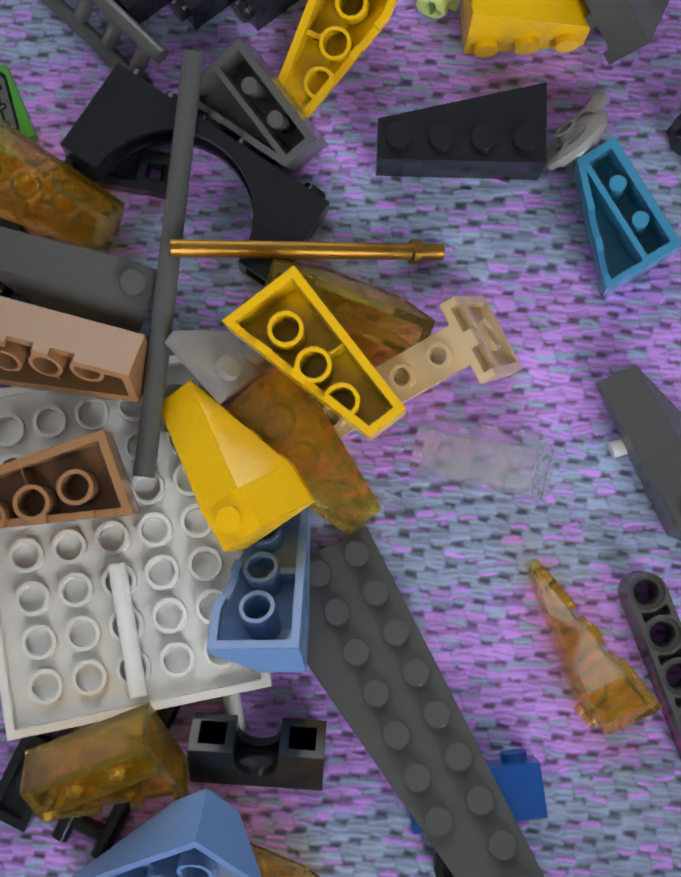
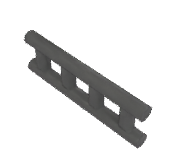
M41 0L113 69L119 63L130 71L132 68H137L145 73L150 58L159 64L168 55V51L114 0H78L75 10L64 0ZM94 5L109 18L103 36L88 23ZM122 31L138 45L131 63L116 50Z

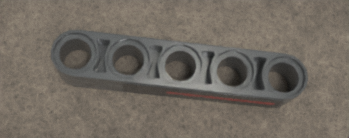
M648 572L629 573L619 583L618 596L681 759V678L673 686L668 684L666 678L667 671L672 665L678 664L681 669V622L668 588L662 578ZM643 580L647 583L650 593L647 600L640 604L635 599L633 591L637 582ZM661 622L665 628V637L662 642L655 645L650 638V630L655 623Z

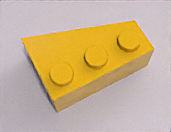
M462 0L460 17L464 54L474 53L479 58H489L502 51H515L518 55H530L538 51V49L555 48L557 52L561 53L571 52L579 46H583L591 28L585 17L590 14V10L585 0Z

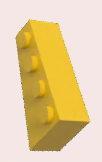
M294 265L222 320L231 333L370 442L406 414V407Z

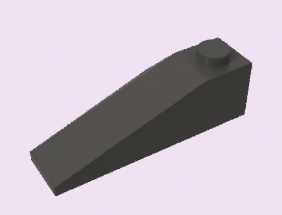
M632 365L595 383L665 532L668 536L681 541V412L636 365Z

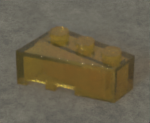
M148 702L27 750L25 752L19 794L43 822L102 813V806L130 802L131 809L146 807V799L174 795L175 801L189 795L188 760L185 753Z

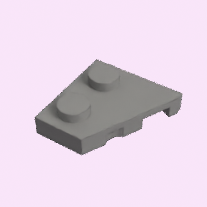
M175 330L164 342L219 404L234 396L274 367L229 330Z

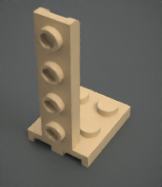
M453 296L439 306L448 322V326L375 368L402 404L468 367H471L480 384L508 377L523 369L485 296ZM318 401L309 406L328 444L355 431L354 428Z

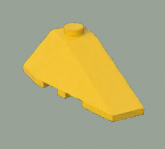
M308 0L278 77L308 118L389 22L398 0Z
M189 380L164 399L162 417L201 512L225 552L248 549L316 501L290 460L284 455L278 454L262 440L260 435L254 430L248 429L231 414L230 410L224 405L219 404L212 395L195 381Z

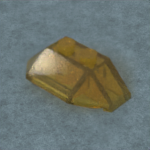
M281 259L272 260L264 288L294 265L374 368L426 339L432 332L435 320L397 294L324 266Z

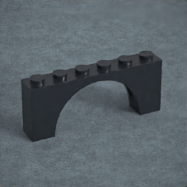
M117 63L60 145L70 160L89 173L103 179L105 176H108L109 170L113 167L115 168L127 159L129 154L139 149L145 150L156 146L172 145L178 95L171 91H167L166 94L154 87L153 81L139 69L132 68L130 71ZM206 114L197 115L193 147L209 152L226 163L240 178L250 197L253 208V225L249 240L309 241L328 214L330 202L325 200L326 195L323 191L311 183L301 184L291 177L292 174L287 167H284L277 161L271 160L269 163L257 155L256 148L241 137H236L234 140L222 132L221 125ZM240 258L238 262L240 272L266 287L290 269L297 259Z

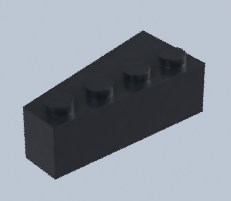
M547 82L378 118L376 176L538 180L546 164Z

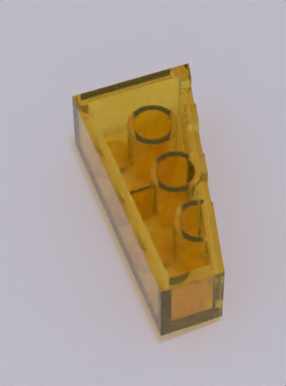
M0 119V217L67 244L98 252H103L114 244L119 234L125 203Z

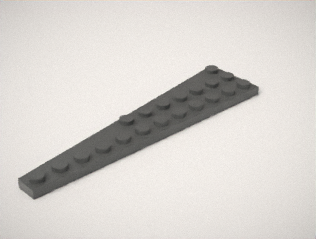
M367 526L311 554L307 665L454 877H544Z

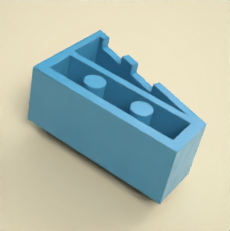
M615 136L577 159L573 175L601 297H604L674 256L681 247V240Z

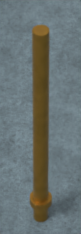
M169 239V257L408 260L409 264H420L422 260H443L445 256L443 244L422 243L420 239H410L408 243Z

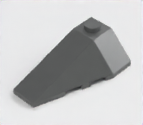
M0 226L1 283L18 295H22L36 306L125 330L140 332L156 282L157 269L118 256Z

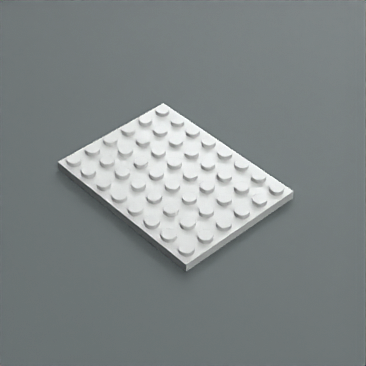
M176 355L169 356L164 399L189 380L195 381L206 390ZM16 386L0 388V465L105 429L112 432L140 510V514L0 528V695L7 741L273 686L271 673H261L209 654L206 649L212 606L218 594L222 595L231 577L230 569L235 559H240L243 550L229 552L223 550L201 512L163 417L155 478L133 476L142 397L140 402ZM121 562L126 563L148 692L146 696L132 699L129 696L108 565Z

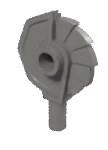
M595 92L584 111L577 113L573 120L566 122L556 131L555 138L548 149H546L545 167L549 168V170L560 166L564 167L572 161L576 162L578 158L594 149V145L599 141L603 132L607 131V124L609 122L608 113L604 109L609 97L605 92Z

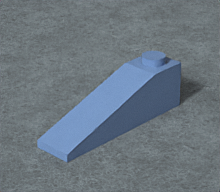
M311 505L248 549H244L239 560L235 559L230 569L231 577L222 595L218 594L211 609L206 648L209 654L261 673L307 671Z
M204 789L173 801L72 877H261V872L239 810L224 801L218 793Z

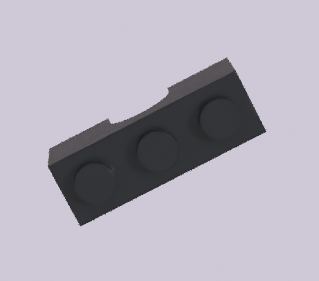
M194 712L187 746L189 782L322 791L327 721L282 718L281 731L277 735L269 738H257L244 733L240 729L238 715Z

